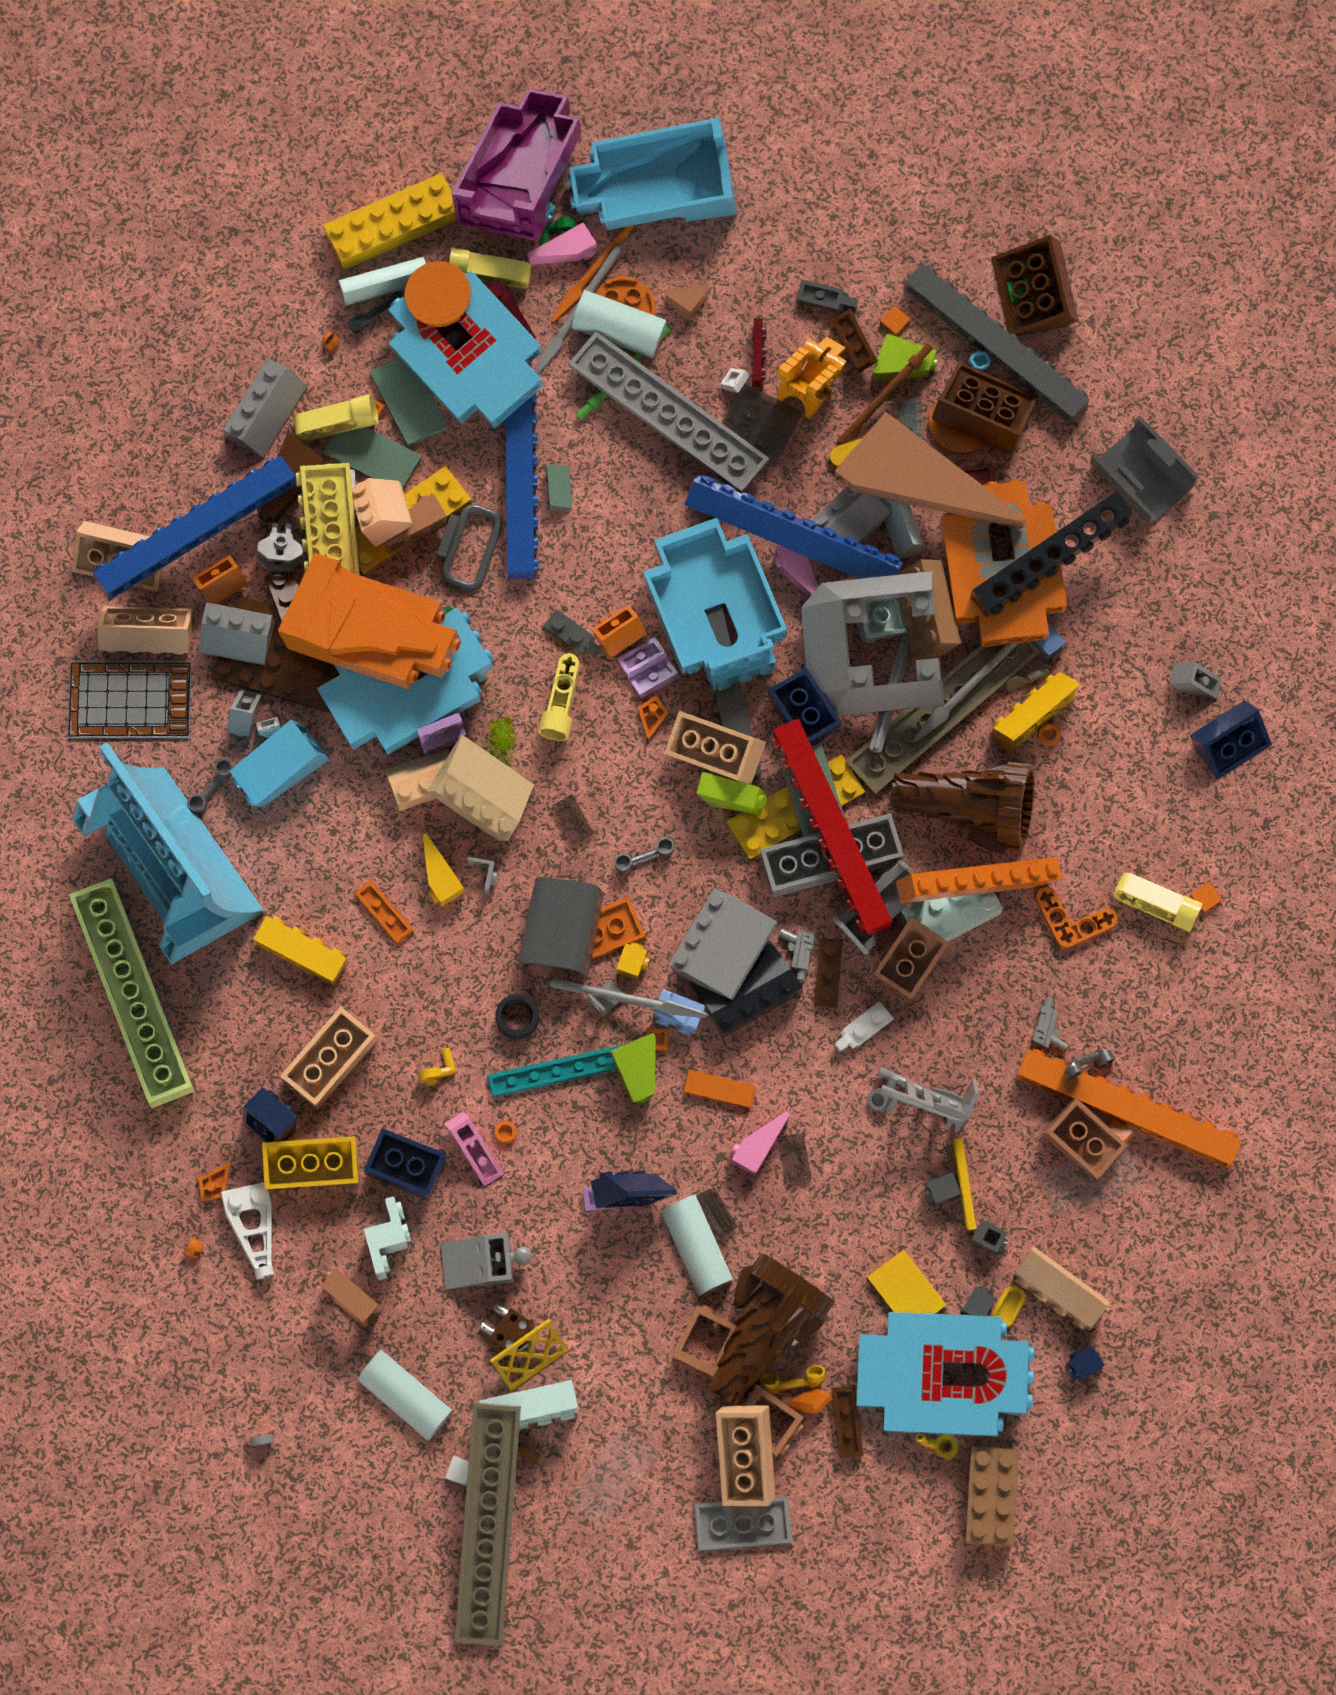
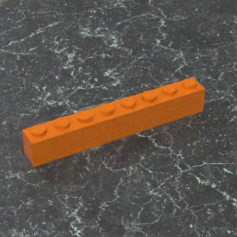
M1058 857L913 873L897 880L896 885L900 902L909 903L1047 886L1063 879Z

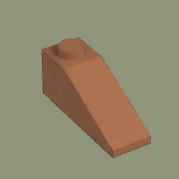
M434 494L422 496L412 506L409 513L413 526L387 540L386 550L388 554L447 524V516Z

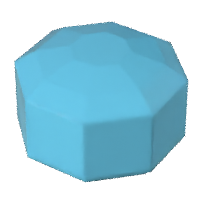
M978 350L971 354L969 366L985 372L989 368L991 359L987 352Z

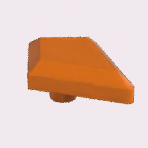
M656 695L638 707L648 740L669 715V712Z
M229 1162L198 1178L202 1202L220 1199V1193L226 1191L230 1171Z
M815 1387L789 1401L786 1405L796 1411L817 1414L833 1398L830 1394Z

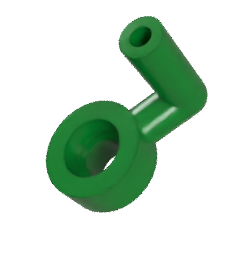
M562 216L555 223L546 224L540 237V246L549 242L550 232L563 234L576 227V221L572 220L569 216Z

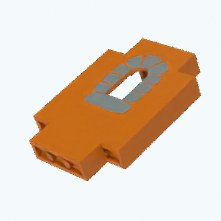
M1012 479L1001 484L997 482L985 483L983 486L1026 518L1025 526L1022 529L1010 527L1014 559L993 562L988 526L991 522L951 513L941 516L939 524L950 598L956 623L977 622L980 648L1045 640L1049 635L1046 614L1065 612L1067 607L1062 567H1059V571L1051 578L1045 577L1040 580V585L1032 591L1027 589L1021 593L1023 596L1016 602L1005 604V608L995 616L991 614L985 617L970 596L974 588L1056 533L1052 503L1036 502L1029 506L1026 481ZM1050 552L1047 554L1050 559H1058L1056 553ZM1037 565L1029 566L1033 572L1040 571ZM1018 577L1011 578L1014 584L1023 583ZM996 589L993 591L998 597L1004 596L1002 590Z

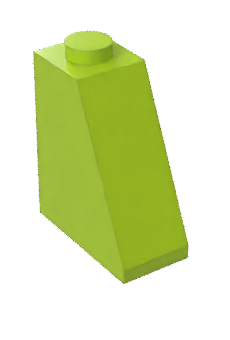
M887 334L877 358L878 362L874 366L871 379L875 381L894 379L909 363V358L913 354L916 355L924 346ZM933 349L924 358L923 364L918 369H914L907 378L928 377L930 371L934 372L939 360L935 358L937 350Z
M705 772L701 774L696 794L710 806L761 815L762 808L764 809L766 806L767 797L760 787Z
M654 1033L609 1051L632 1103L637 1102L638 1105L651 1100L650 1095L655 1094L656 1037Z

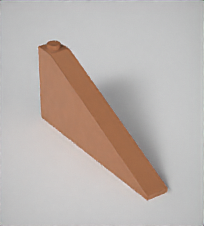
M887 412L882 415L835 470L836 483L840 487L848 488L852 492L1019 529L1025 526L1026 518Z

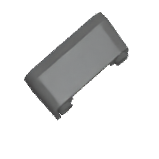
M901 859L894 861L874 879L891 919L909 904L900 902L896 881L909 874L916 873ZM846 905L834 916L833 921L867 955L869 953L868 950L877 943L875 940L877 934L866 937L864 932H859L855 923L857 917L854 911L850 912Z

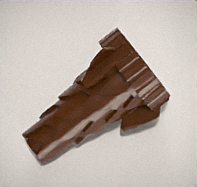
M1010 761L1007 765L997 766L981 772L969 770L961 773H943V775L918 772V775L895 773L890 806L903 811L926 813L927 817L938 818L948 823L959 824L962 827L972 829L973 831L967 834V840L973 841L975 844L992 852L1002 854L1008 848L1019 849L1026 843L1034 803L1033 764Z
M765 1254L759 1256L753 1265L743 1267L741 1270L732 1305L737 1309L745 1308L734 1323L737 1327L724 1346V1353L716 1365L718 1369L708 1387L728 1402L738 1406L750 1386L758 1381L768 1366L772 1367L784 1348L789 1349L791 1345L795 1346L815 1333L824 1324V1318L835 1301Z

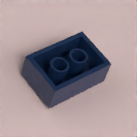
M381 1128L364 1168V1173L368 1177L430 1201L447 1161V1155L444 1152Z

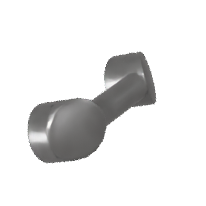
M221 758L215 763L214 769L217 774L201 795L194 794L189 797L187 804L191 811L194 813L206 811L209 798L223 780H227L232 776L229 772L233 768L230 760Z
M663 837L657 841L656 849L633 858L625 853L619 854L614 859L615 869L622 874H628L632 871L633 867L658 857L662 859L669 858L675 849L674 842L668 837Z
M1096 1050L1084 1056L1074 1058L1067 1065L1063 1073L1067 1080H1071L1083 1072L1081 1066L1096 1061L1099 1068H1103L1106 1066L1105 1063L1110 1064L1115 1061V1057L1110 1050Z

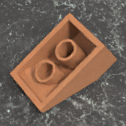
M911 917L874 972V975L912 1000L950 942Z
M1077 1098L1070 1100L1041 1133L1056 1149L1095 1179H1099L1128 1146Z

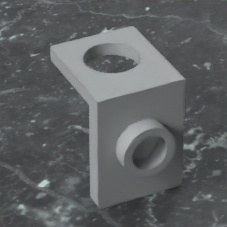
M468 857V865L488 869L484 892L485 895L489 896L491 885L496 886L498 872H494L495 861Z
M611 980L601 987V989L623 993ZM591 993L587 995L588 1002L603 1017L619 1003L618 1001L595 997Z

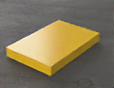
M902 1250L867 1277L892 1312L936 1314L946 1306V1303L905 1250Z

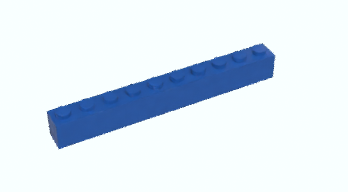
M537 393L532 395L506 418L508 579L534 578V572H539V559L534 558V551L538 550V537H534V530L538 529V516H534V509H538V495H533V488H538V476L533 474V467H537V454H533V446H537V433H533V425H537V412H532V405H537Z
M281 456L276 459H269L263 467L250 471L239 482H232L220 494L215 493L211 495L207 502L202 505H195L183 517L178 516L174 518L170 525L165 528L156 529L149 538L137 541L133 548L126 552L121 551L112 561L97 566L93 572L94 581L109 601L295 486V474Z
M708 476L696 477L684 504L858 579L898 575L903 564L895 555L882 554L871 545L863 546L852 537L837 535V532L831 528L823 529L816 526V523L812 520L797 518L791 511L778 510L772 503L759 502L748 493L740 494L729 485L714 483V480Z

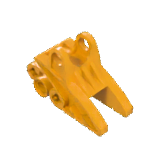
M829 337L823 339L819 344L808 339L803 348L800 347L778 368L776 375L781 380L778 389L777 400L784 403L788 396L799 398L805 407V417L810 420L825 399L833 392L830 385L835 378L841 375L847 364V361L842 359L846 348ZM807 360L808 362L805 366L804 371H802L801 368Z

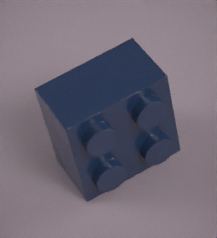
M262 1087L244 1105L242 1121L266 1142L287 1141L296 1129V1112L289 1105L284 1106L278 1101L279 1098L273 1091H267Z

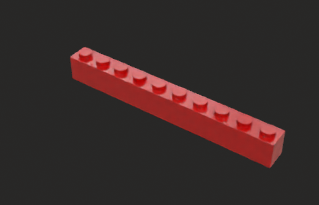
M799 719L775 728L773 730V737H771L772 744L775 750L779 749L783 756L780 758L783 768L785 770L789 769L792 776L789 778L794 790L798 789L801 795L799 798L803 810L807 809L810 815L808 818L812 830H817L819 838H817L822 851L826 850L829 856L827 863L831 871H836L838 876L836 879L840 891H845L848 897L845 901L850 912L854 911L857 917L855 923L859 932H864L865 936L868 937L891 927L892 919Z

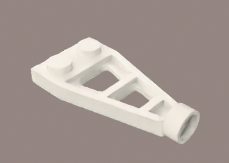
M264 1182L222 1191L220 1196L225 1216L254 1269L256 1279L273 1276L274 1271L271 1264L272 1204L269 1191L265 1189ZM257 1209L260 1212V1226L257 1229L247 1230L243 1226L239 1215L241 1212ZM261 1234L264 1241V1250L255 1253L250 1247L248 1237Z

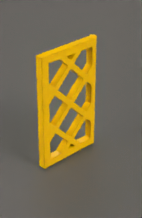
M547 1319L492 1358L490 1362L494 1365L510 1391H512L568 1352V1349L552 1326L550 1319ZM548 1327L550 1330L548 1338L537 1337L540 1331ZM530 1341L528 1352L517 1351L520 1345ZM535 1342L546 1343L543 1354L533 1353ZM551 1343L559 1344L561 1349L552 1355H548ZM506 1355H510L507 1367L498 1364L499 1360ZM515 1356L526 1357L523 1368L512 1367ZM531 1358L542 1359L541 1363L528 1369ZM511 1372L522 1373L521 1377L513 1383L509 1381Z

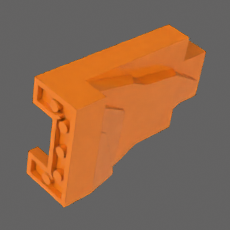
M314 553L278 629L281 638L289 650L408 690L412 683L416 682L419 674L418 670L443 678L445 672H448L451 668L454 653L458 652L461 646V639L457 630L440 625L444 622L446 615L441 602L354 574L342 567L339 560Z

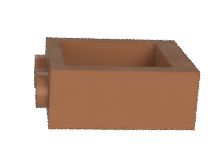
M337 1268L333 1272L329 1270L322 1278L323 1284L321 1288L323 1292L363 1327L367 1328L381 1312L379 1305Z
M705 1305L702 1308L696 1306L672 1355V1359L712 1379L718 1369L716 1365L724 1353V1346L737 1327L734 1325L736 1321L727 1316L721 1318L715 1315V1310ZM699 1316L730 1331L713 1366L682 1351Z
M757 1385L743 1406H755L759 1399L763 1397L794 1419V1422L776 1447L772 1446V1456L775 1458L779 1454L783 1456L791 1445L788 1443V1440L792 1434L797 1437L804 1427V1424L801 1423L804 1417Z

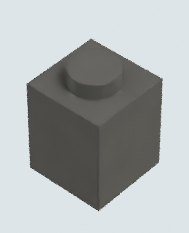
M953 1172L927 1182L925 1185L926 1189L923 1190L927 1202H932L934 1207L959 1198L961 1195Z
M976 1286L960 1313L963 1315L986 1316L996 1300V1297L992 1296L994 1293L984 1286H981V1288Z

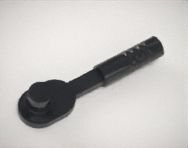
M395 292L368 313H360L350 319L349 329L354 334L360 333L361 330L369 325L371 318L389 308L397 298L401 299L400 294Z

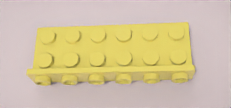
M349 463L300 466L299 473H296V485L301 486V495H298V507L303 508V517H300V529L305 530V539H302L303 552H307V561H304V573L314 553L339 560L342 567L354 574L360 575Z

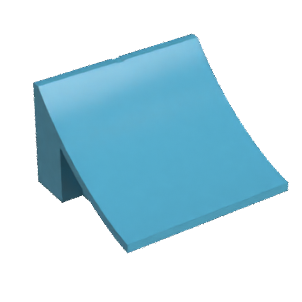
M108 742L100 745V754L111 767L107 783L76 801L72 821L83 837L107 825L104 835L165 922L163 925L165 931L159 947L171 965L262 914L263 908L217 842L214 841L197 813L189 809L187 799L165 767L145 768L125 764L119 760Z

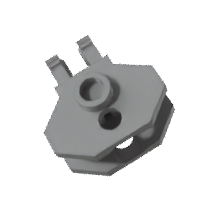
M272 522L270 536L258 542L256 562L266 570L291 572L301 566L303 546L292 538L291 524H286L284 533H278L277 523ZM275 561L282 562V565H276Z

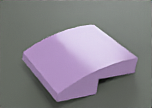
M655 637L617 658L618 664L640 699L679 678L678 672L667 658L666 652Z
M459 713L417 729L425 756L455 745L461 735L467 738Z

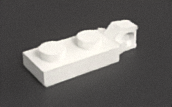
M879 1001L840 1032L842 1038L834 1046L839 1052H842L849 1045L852 1049L859 1047L892 1022L894 1018Z

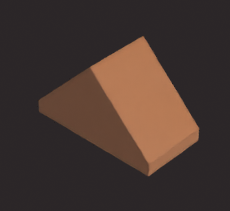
M708 285L665 290V302L691 319L707 299L709 287Z

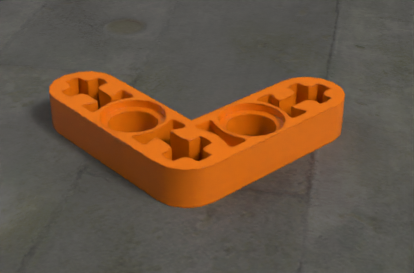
M1043 887L1036 894V903L1056 943L1061 948L1068 949L1111 930L1117 923L1118 917L1115 911L1106 908L1071 924L1056 892L1052 888ZM1044 892L1046 895L1052 896L1049 900L1051 906L1057 905V907H1053L1047 912L1045 910L1049 907L1047 902L1040 900ZM1054 912L1059 913L1062 916V922L1058 924L1052 923L1050 914ZM1103 914H1106L1107 917L1112 916L1110 925L1104 922L1099 925L1101 929H1097L1096 922L1103 919ZM1088 923L1092 926L1093 932L1088 935L1083 934L1080 926ZM1066 924L1067 927H1064L1063 930L1066 935L1071 934L1070 943L1061 941L1063 933L1061 929L1058 932L1055 929L1061 928Z

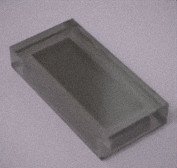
M573 795L552 805L573 845L593 835V831Z
M804 1133L781 1136L788 1182L811 1179Z
M715 1187L696 1196L718 1237L738 1228Z

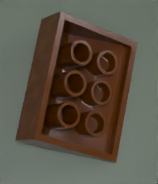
M1052 235L991 257L1010 335L1020 336L1059 329L1079 321L1061 243ZM1028 279V280H1029V284H1027V283L1024 282V281H1018V280ZM1018 281L1012 288L1013 295L1018 299L1025 300L1031 296L1033 299L1011 303L1007 282ZM1021 285L1026 286V292L1018 296L1016 289Z
M958 362L938 399L931 419L1012 454L1039 396Z

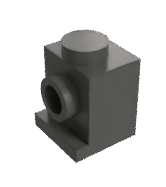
M982 1219L971 1244L994 1255L998 1251L1003 1253L1008 1243V1239L1005 1238L1007 1232ZM986 1237H994L995 1242L993 1244L987 1243Z

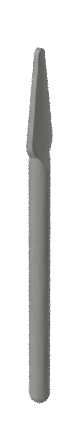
M615 246L586 291L595 293L621 253L620 246ZM579 301L557 335L550 339L535 370L538 375L563 347V340L572 328L573 318Z
M1019 643L1004 645L943 707H937L913 741H919L945 722L949 717V712Z
M551 979L549 981V985L552 988L585 995L591 993L595 997L661 1010L669 1015L707 1018L708 1016L705 1012L669 1000L662 1002L559 979Z

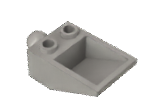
M508 1233L482 1235L441 1243L445 1290L515 1282L513 1262L519 1265H527L532 1259V1253L526 1247H519L512 1253L511 1239ZM498 1245H503V1252H496V1247ZM505 1268L506 1274L499 1276L498 1270Z

